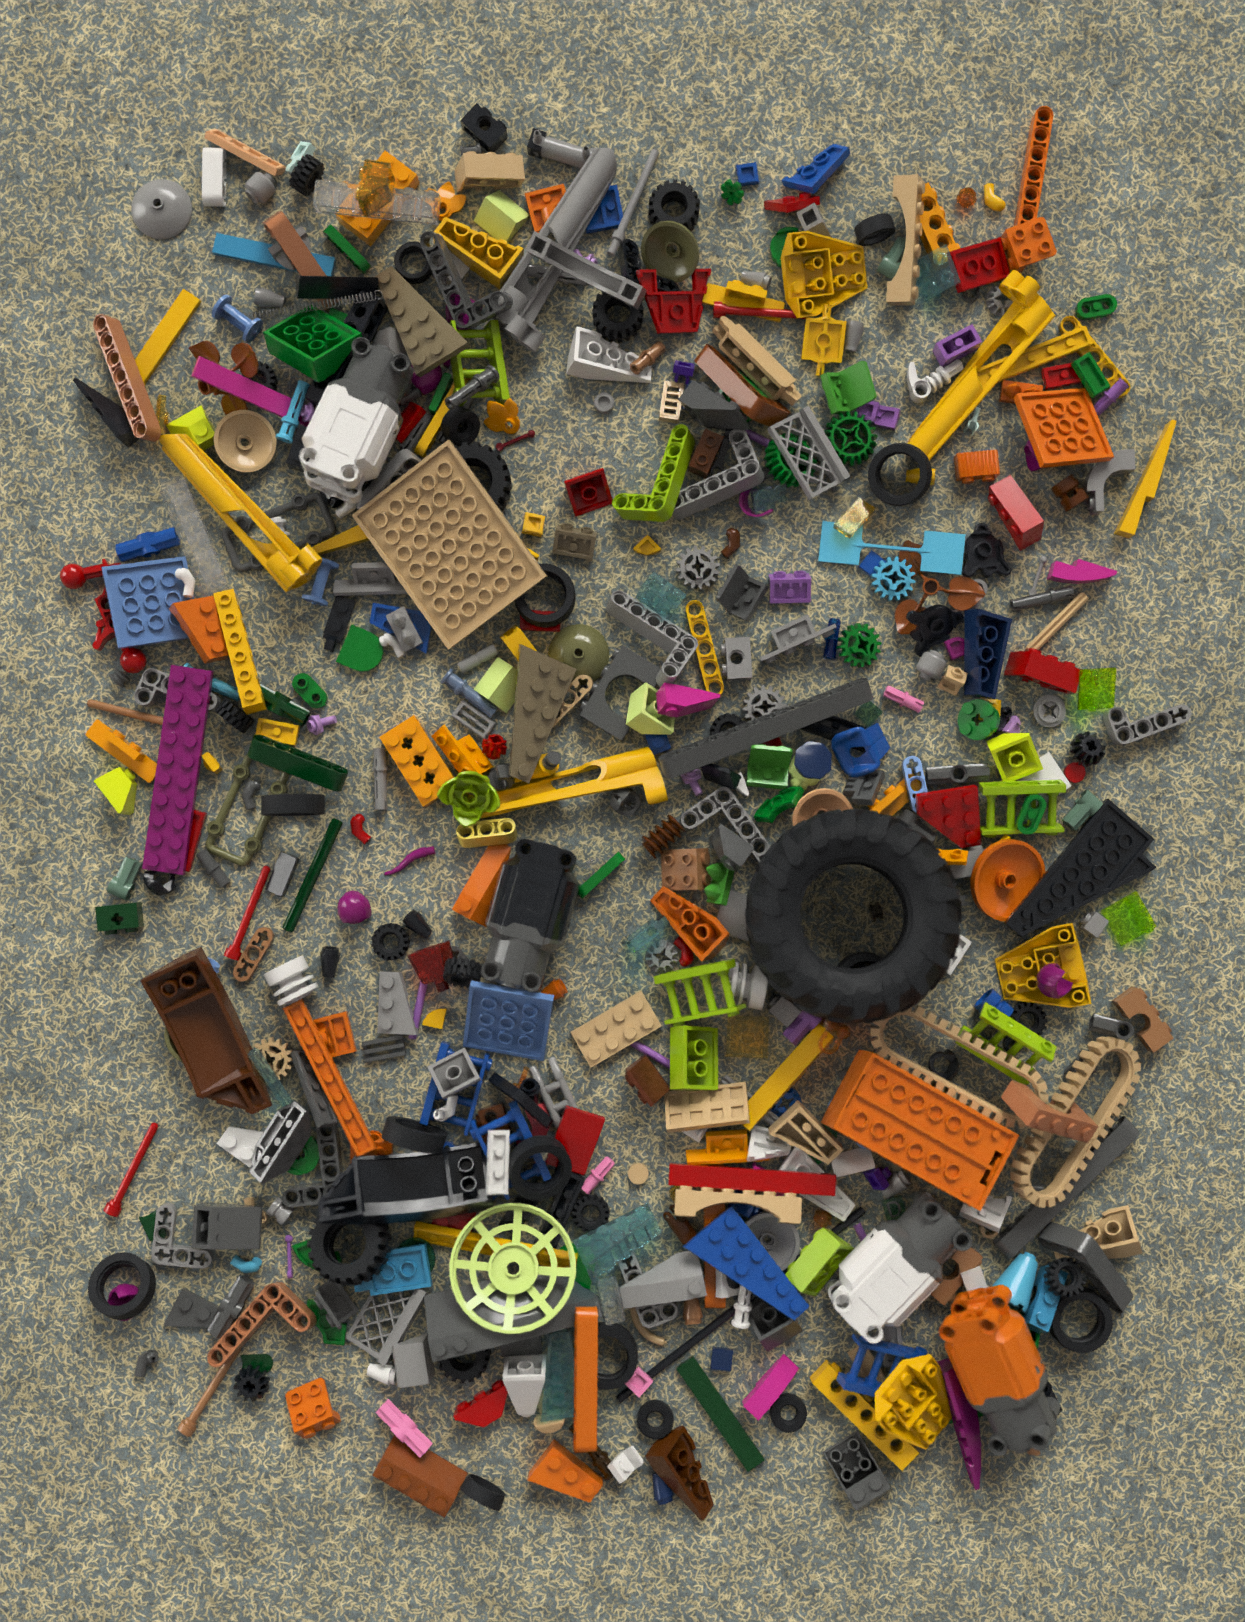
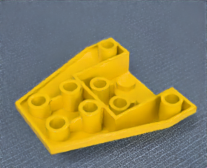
M810 231L787 234L780 258L786 302L797 318L817 316L823 313V304H831L834 307L868 288L863 246Z
M1073 922L1052 926L995 958L1003 997L1006 1000L1067 1008L1092 1004L1085 966ZM1047 964H1058L1066 972L1062 978L1073 983L1071 990L1061 998L1047 997L1037 987L1036 976L1040 969Z
M930 1354L901 1360L875 1392V1420L886 1433L924 1450L935 1441L936 1437L952 1418L941 1367Z

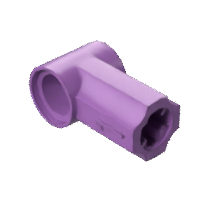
M801 1011L782 1034L796 1046L809 1030L814 1029L819 1024L822 1018Z

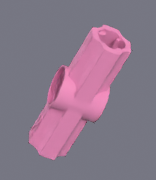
M389 1399L375 1412L391 1428V1432L402 1443L405 1442L419 1458L432 1445L430 1440L417 1428L418 1426Z

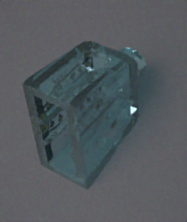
M664 915L656 921L652 918L622 941L634 956L640 955L665 935L663 930L670 923ZM648 929L652 931V936L648 935Z

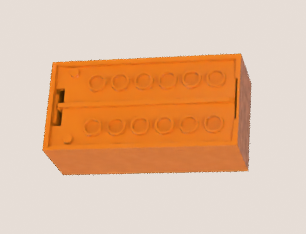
M860 1049L820 1123L979 1211H981L1020 1136L881 1056Z

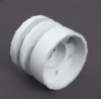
M303 955L264 974L269 987L280 986V989L273 996L276 997L280 994L285 996L277 1001L278 1006L292 1004L310 995L314 989L319 987L317 982L309 986L306 982L313 979L314 976L308 975L303 977L302 973L309 968Z
M735 962L736 967L730 969L728 976L733 996L737 997L736 1005L741 1004L743 998H747L748 1008L762 1010L767 989V978L756 965H754L751 974L747 973V964L745 963L742 965L741 972H738L739 963Z

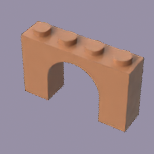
M1011 1080L1001 1096L1002 1100L1028 1127L1088 1143L1099 1127L1075 1102H1073L1067 1113L1060 1112L1043 1102L1027 1085ZM1053 1100L1050 1102L1052 1105L1056 1104Z

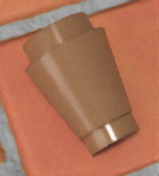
M698 1298L684 1300L683 1319H685V1324L702 1323L701 1318H703Z

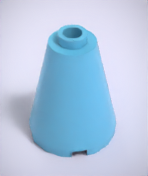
M1026 1251L1024 1254L1019 1253L992 1285L1007 1286L1012 1292L1009 1307L1016 1311L1022 1308L1023 1314H1026L1028 1311L1038 1268V1262L1035 1261L1036 1257Z

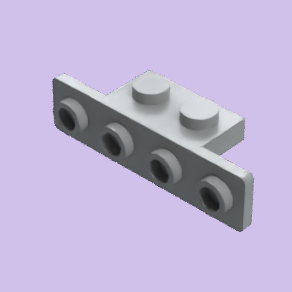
M385 562L352 563L353 579L335 580L333 588L334 596L408 594Z
M807 614L772 630L771 634L778 650L760 657L761 662L766 661L769 664L778 659L777 655L782 653L789 655L797 651L796 647L803 644L806 647L815 643V638L821 635L823 638L835 634L833 630L837 629V627L833 624L816 632Z

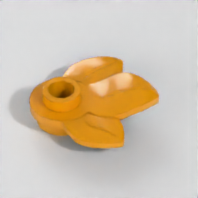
M449 181L443 184L438 191L428 188L426 191V202L432 208L434 218L442 221L445 217L450 218L452 213L461 211L466 202V195H455L454 188ZM441 208L446 210L444 214L439 213Z
M511 398L507 399L504 405L495 401H488L487 413L489 417L484 420L485 426L494 432L516 433L520 428L517 404Z

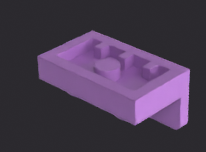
M776 571L773 574H769L770 604L810 603V574L805 571H794L792 574Z

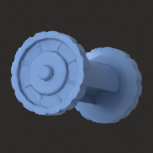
M223 295L214 305L211 313L212 317L216 320L222 317L243 332V340L245 342H252L261 331L263 321L260 318L249 319L231 305L232 298L229 295Z
M322 558L323 561L318 568L311 594H302L301 599L314 605L327 607L329 602L322 599L328 575L330 569H339L340 565L327 558Z

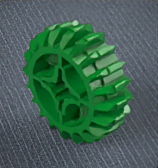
M847 411L845 417L842 413H839L838 419L832 417L831 423H827L825 426L828 430H824L844 466L849 461V466L853 467L854 460L856 464L861 465L862 459L867 461L869 459L868 455L874 453L872 448L877 446V443L874 442L877 439V435L871 434L876 428H869L872 421L868 420L865 422V415L858 418V412L851 416L850 411ZM845 424L854 425V427L849 430L839 428L840 426ZM859 429L864 433L866 443H863V440L859 438ZM855 432L852 441L848 442L847 446H845L848 436ZM834 434L842 442L840 449L835 444ZM849 448L861 450L857 453L852 454L845 453L846 450Z
M785 433L779 436L785 438ZM790 433L789 440L797 443L798 436ZM772 439L764 451L766 455L763 458L767 461L765 467L770 469L768 474H773L774 480H779L780 485L786 484L787 488L800 486ZM807 440L802 441V446L810 448V446L806 444ZM788 446L787 450L789 453L795 456L796 448ZM801 451L800 458L808 461L809 454ZM813 456L812 463L816 464L817 460H815V456ZM798 464V468H801L800 472L806 474L807 466ZM811 468L810 476H813V475H814L813 473L815 472V470L812 469V468Z

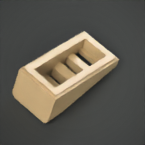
M664 380L659 421L679 424L681 403L678 399L666 398V395L678 396L679 398L683 393L684 383ZM668 387L680 388L679 392L667 390ZM665 402L675 403L677 407L665 405ZM664 409L676 411V414L665 413Z

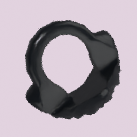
M145 871L144 884L154 894L161 896L169 894L176 889L174 885L175 874L170 873V880L162 886L154 879L157 871Z
M946 1049L944 1052L939 1051L931 1055L928 1061V1068L930 1071L950 1081L958 1074L959 1062L955 1053L950 1049ZM941 1056L949 1061L948 1069L944 1073L937 1072L934 1068L936 1058Z

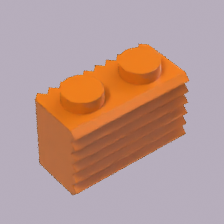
M997 449L957 453L954 456L956 481H962V484H970L977 479H982V482H991L1000 474Z

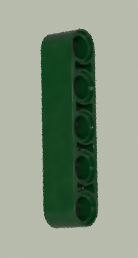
M253 735L247 754L249 758L336 792L342 791L348 775V770L340 765L263 735Z

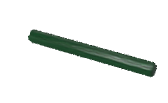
M333 818L327 828L282 928L285 931L293 932L342 826V821Z

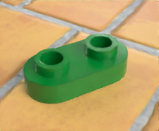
M1110 294L1083 298L1076 305L1075 314L1081 320L1107 317L1116 310L1117 300ZM1102 304H1106L1108 309H1103ZM1082 308H1087L1088 313H1084L1082 311Z
M300 673L294 677L292 681L294 690L311 707L320 709L327 704L328 696L326 692L308 674ZM301 680L306 681V684L303 687L299 686V682ZM316 694L320 696V699L317 702L313 700V697Z
M1031 794L1026 797L1016 820V827L1021 833L1029 835L1037 830L1046 809V801L1042 796ZM1032 801H1037V806L1031 807ZM1029 820L1030 824L1026 827L1023 826V822Z

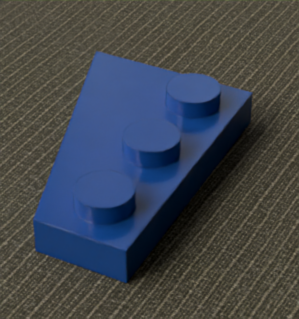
M832 144L813 157L811 164L806 167L802 165L796 169L797 173L791 178L788 176L781 180L782 184L787 188L814 194L850 155L849 147Z
M373 603L369 623L396 637L386 615L401 607ZM406 609L423 641V644L415 648L427 654L432 627L421 611Z

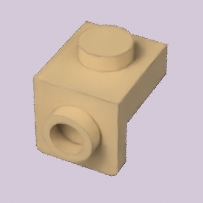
M948 665L937 687L956 696L960 688L965 684L967 673L960 668Z

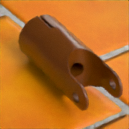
M672 1204L670 1205L669 1209L674 1214V1205ZM666 1211L663 1213L665 1221L683 1246L698 1234L686 1217L675 1216V1219L670 1212Z

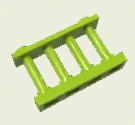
M451 320L449 324L463 338H484L487 342L486 349L464 350L450 359L455 387L453 394L465 386L464 378H472L475 374H480L484 371V369L463 370L461 358H487L490 365L498 371L500 379L497 383H493L492 389L477 392L470 398L493 397L495 402L504 405L506 400L510 398L498 320H490L483 329L457 330L455 320ZM467 400L459 406H463L467 402Z
M1061 779L979 782V791L983 796L987 797L986 825L980 826V833L984 837L994 838L996 835L1023 834L1017 829L1015 824L1016 797H1018V794L1029 796L1031 794L1039 795L1040 793H1046L1049 795L1048 823H1040L1034 833H1045L1046 835L1054 836L1065 831V828L1060 823H1056L1057 796L1059 793H1066V784ZM997 795H1005L1007 797V825H995V798ZM1032 801L1031 807H1036V801ZM1027 820V824H1023V826H1028L1030 821Z
M735 958L653 976L655 984L663 983L666 986L673 1017L665 1020V1025L673 1023V1027L684 1025L685 1021L726 1013L728 1017L740 1014L739 1010L746 1008V1004L735 1005L728 973H730L729 969L736 967ZM715 972L721 978L727 1007L718 1009L710 977H712L711 973ZM699 976V979H702L709 1008L707 1011L699 1012L692 984L693 977ZM681 979V983H684L691 1014L681 1015L674 984H676L675 980Z
M986 1002L983 1004L979 1016L981 1020L971 1030L963 1025L958 1033L960 1036L963 1029L972 1034L970 1042H972L975 1035L983 1039L982 1048H984L986 1042H989L996 1047L993 1054L1000 1048L997 1044L1006 1035L1017 1042L1006 1052L1008 1055L1005 1060L1007 1061L1010 1054L1015 1056L1025 1046L1035 1052L1026 1061L1031 1066L1029 1072L1034 1069L1032 1067L1042 1057L1052 1062L1056 1046ZM988 1024L999 1030L990 1040L979 1035ZM957 1041L955 1042L1015 1081L1025 1085L1030 1083L1017 1073Z

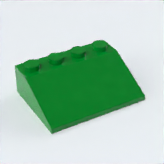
M319 309L293 314L263 332L268 352L318 383L326 380L327 377L337 371L352 351V342L356 338L362 337L361 332Z

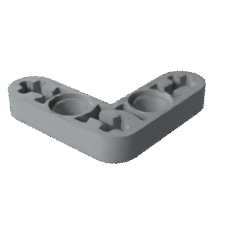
M173 1203L162 1204L157 1209L151 1254L153 1261L159 1265L198 1269L207 1268L213 1261L212 1251L209 1249L192 1248V1246L174 1245L177 1208ZM168 1208V1212L172 1214L167 1217V1223L160 1224V1222L165 1221V1214L162 1211ZM161 1228L168 1229L170 1232L169 1238H161L159 1230ZM163 1249L165 1254H171L172 1250H174L173 1256L166 1255L163 1259L157 1253ZM179 1251H185L188 1254L187 1261H180L177 1254ZM193 1252H195L194 1257H200L204 1253L205 1257L208 1258L204 1263H202L201 1259L197 1258L193 1260V1263L191 1262Z

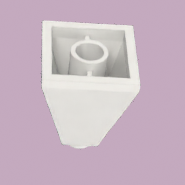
M547 1354L505 1357L503 1382L517 1414L522 1417L535 1415L545 1382Z

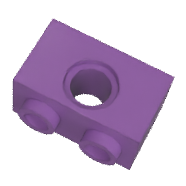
M973 324L937 342L932 352L940 366L944 368L953 361L977 351L982 340Z

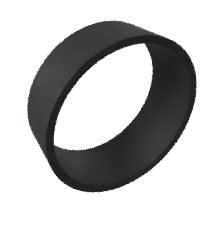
M469 1474L460 1486V1490L472 1500L492 1510L500 1511L506 1494L495 1484L480 1476Z

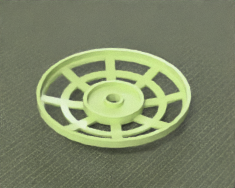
M505 1203L493 1206L472 1218L457 1237L450 1258L449 1276L451 1287L463 1311L482 1327L505 1334H520L532 1331L553 1319L570 1297L576 1276V1258L573 1245L562 1225L553 1216L540 1208L522 1203ZM514 1210L513 1223L500 1225L490 1231L481 1223L482 1220L493 1214ZM522 1211L542 1217L553 1228L543 1235L535 1228L522 1224ZM475 1228L482 1238L475 1246L470 1261L458 1260L459 1251L465 1238ZM513 1230L512 1242L500 1246L493 1237L501 1232ZM521 1231L532 1234L539 1241L529 1248L520 1243ZM558 1234L562 1237L568 1250L570 1268L557 1267L556 1254L550 1241ZM488 1243L494 1251L489 1262H478L477 1258L481 1249ZM544 1247L550 1256L551 1267L539 1266L535 1256ZM512 1262L519 1264V1271L514 1275L510 1274L507 1270L508 1265ZM457 1268L469 1269L471 1284L477 1294L467 1303L459 1289ZM476 1270L488 1271L491 1283L483 1290H481L478 1284ZM538 1275L550 1276L548 1285L540 1295L533 1284ZM567 1276L569 1280L564 1295L557 1306L552 1309L545 1299L552 1291L556 1277ZM496 1289L507 1294L506 1307L494 1303L488 1296ZM527 1291L534 1300L525 1306L514 1308L515 1296L517 1294ZM483 1302L491 1309L505 1313L504 1327L487 1322L478 1316L473 1309ZM537 1306L546 1314L541 1320L530 1325L512 1327L514 1314L528 1312Z

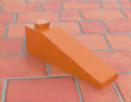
M665 886L650 900L701 962L713 959L726 945L730 933L716 917Z

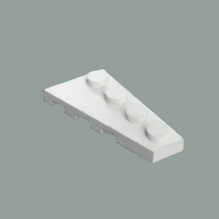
M793 1146L789 1155H787L778 1169L825 1173L805 1151ZM837 1184L835 1196L800 1194L845 1222L855 1207L853 1200Z

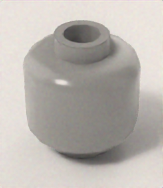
M255 172L245 183V194L254 203L264 204L276 191L273 184L275 181L266 172L264 174Z
M934 650L924 652L916 665L917 671L920 672L919 677L929 682L931 678L939 679L947 665L944 660L945 656Z

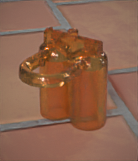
M822 1018L821 1026L825 1031L819 1038V1049L825 1054L836 1052L842 1040L850 1036V1028L843 1023L832 1022ZM829 1032H834L839 1038L835 1041V1046L827 1050L823 1047V1040L828 1037L827 1034Z

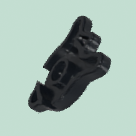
M984 523L977 524L974 527L973 533L965 540V566L962 569V576L970 578L977 570H980L984 578H988L994 573L1007 577L1011 573V567L1004 559L1003 544L1000 539L997 540L992 535L993 532Z
M941 604L930 606L921 612L909 611L906 619L916 625V629L910 632L911 638L916 641L914 652L921 657L932 646L947 641L951 637L949 634L953 627L956 629L957 625L962 622L963 614L959 610H952Z

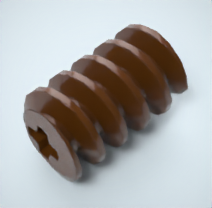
M669 814L667 815L669 822L660 821L662 828L657 825L654 826L656 833L651 830L648 831L650 838L642 836V845L654 859L657 858L655 851L660 854L663 853L661 846L669 848L668 840L675 843L674 835L681 838L680 830L686 832L678 821Z

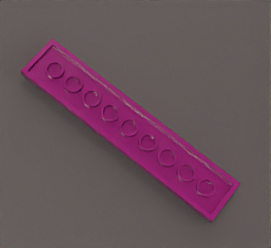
M171 665L142 869L185 875L214 671Z

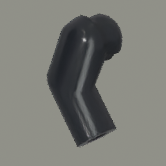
M1001 708L1000 724L997 731L993 733L994 735H997L1009 721V717L1012 716L1011 708Z

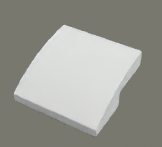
M1050 752L1039 757L1043 766L1042 770L1017 780L1061 779L1066 784V789L1071 787L1070 782ZM1040 793L1039 795L1042 796L1047 803L1049 795H1047L1046 793Z

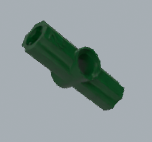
M260 683L268 710L281 717L288 718L299 726L303 727L307 723L311 711L296 704L291 698L282 693L275 692Z

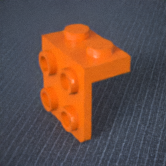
M1044 217L1005 229L1001 236L1003 248L1008 257L1009 270H1016L1022 273L1026 266L1053 257L1057 253Z
M323 1378L315 1379L286 1393L285 1397L293 1430L300 1437L305 1439L311 1438L316 1435V1432L332 1429L335 1427V1424L341 1422L339 1413L332 1409Z

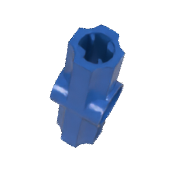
M172 527L155 533L145 532L136 536V539L116 544L115 549L120 561L126 562L139 557H151V554L154 553L158 555L162 550L181 545V540L176 528Z

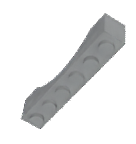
M536 231L533 232L525 249L530 255L637 310L647 292L643 286L593 263Z

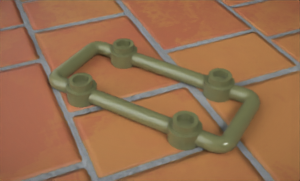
M247 754L242 763L233 769L235 779L216 820L211 821L207 826L209 836L205 843L210 853L239 866L248 865L254 853H258L261 850V837L271 816H262L253 837L245 841L246 853L243 858L214 846L217 836H221L225 831L224 820L242 781L250 777L249 766L253 759L249 758ZM273 768L282 774L278 781L272 783L270 787L271 794H287L288 788L286 783L290 774Z

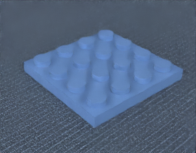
M186 556L102 567L118 649L189 639L185 631L179 626L180 623L174 614L169 610L172 603L194 599V595L193 598L183 596L185 584L182 580L175 577V571L178 568L188 569Z
M471 980L463 1047L544 1061L554 995Z

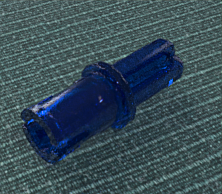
M830 618L828 626L835 624L837 629L833 630L835 634L824 638L826 641L823 658L836 659L837 644L839 642L837 639L841 621L836 618Z

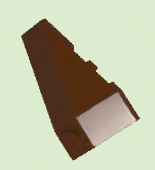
M679 1426L665 1437L656 1440L645 1457L655 1473L701 1521H704L714 1503L707 1481L701 1480L699 1469L702 1466L700 1460L695 1461L692 1450L696 1449L694 1441L685 1427Z

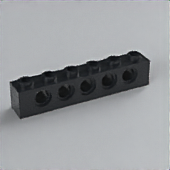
M360 291L359 294H361L362 301L361 303L353 304L344 323L361 332L362 337L371 342L388 307L379 296H376L375 301H369L366 292ZM363 293L365 294V300H366L364 303L362 302V301H364ZM353 351L349 353L337 371L327 377L326 380L319 383L313 380L305 398L313 403L314 407L317 408L328 383L343 378L353 357Z

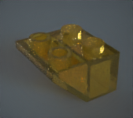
M365 159L364 166H361L359 170L361 184L360 187L356 188L355 198L359 202V209L362 210L364 217H370L392 201L395 178L390 163Z

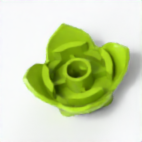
M474 771L460 772L456 777L446 781L437 793L439 800L443 804L453 807L455 819L464 828L477 823L484 812L492 813L500 807L498 793L490 784V779Z

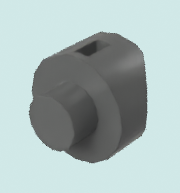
M630 787L616 789L611 793L610 806L620 815L631 816L638 811L641 801L638 794Z

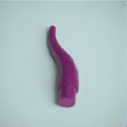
M434 846L422 847L412 851L397 867L385 872L384 875L395 874L406 868L414 860L435 854Z

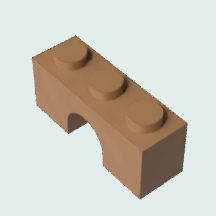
M1131 986L1113 999L1112 1002L1124 1018L1130 1019L1136 1014H1141L1144 1017L1145 1025L1136 1035L1147 1051L1154 1053L1174 1039L1170 1034L1172 1030L1166 1022H1162L1158 1016L1160 1014L1153 1005H1149L1145 992L1141 988L1138 989Z
M970 1247L967 1251L957 1250L951 1256L956 1263L955 1271L951 1275H943L941 1284L930 1294L942 1305L945 1306L947 1302H952L956 1296L955 1292L960 1286H964L960 1273L982 1264L983 1256L973 1247Z

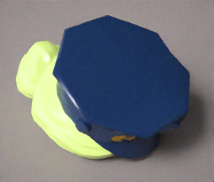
M807 741L796 749L795 756H793L788 770L791 775L790 785L792 787L801 786L806 790L808 786L816 785L831 771L832 754L823 743Z

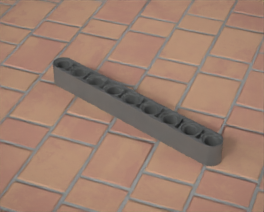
M1125 1116L1120 1117L1117 1120L1118 1123H1114L1107 1130L1108 1134L1104 1139L1101 1137L1097 1139L1101 1142L1098 1149L1091 1147L1090 1150L1094 1153V1156L1091 1160L1084 1158L1083 1161L1087 1164V1167L1084 1171L1077 1169L1076 1172L1081 1176L1077 1182L1070 1180L1069 1183L1074 1187L1070 1193L1063 1191L1066 1198L1061 1203L1055 1201L1056 1206L1050 1208L1047 1206L1042 1208L1030 1204L1029 1209L1026 1208L1014 1219V1223L1011 1222L999 1234V1238L996 1237L993 1240V1244L1007 1259L1014 1257L1138 1137L1140 1132Z

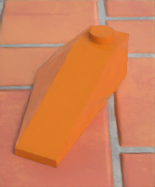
M500 844L487 847L452 910L487 927L485 921L500 866L503 862L509 860L510 846Z

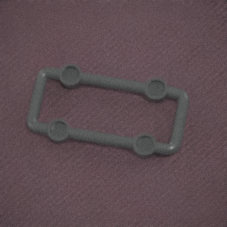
M317 492L306 496L300 493L295 494L291 502L264 512L269 518H273L293 509L303 511V509L305 510L308 507L309 503L313 501L318 502L328 530L322 533L317 531L309 532L306 539L294 543L300 550L307 546V544L313 547L333 537L336 533V526L327 503L322 495ZM239 516L235 520L245 533L249 532L252 526L256 524L251 517L247 518L246 516ZM229 526L224 528L222 539L235 570L238 572H246L251 569L256 571L263 570L264 567L254 555L250 557L249 562L241 564L230 534L234 532Z

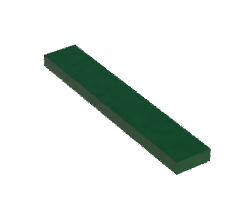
M692 1355L676 1367L677 1371L747 1472L765 1460L763 1455L695 1357Z

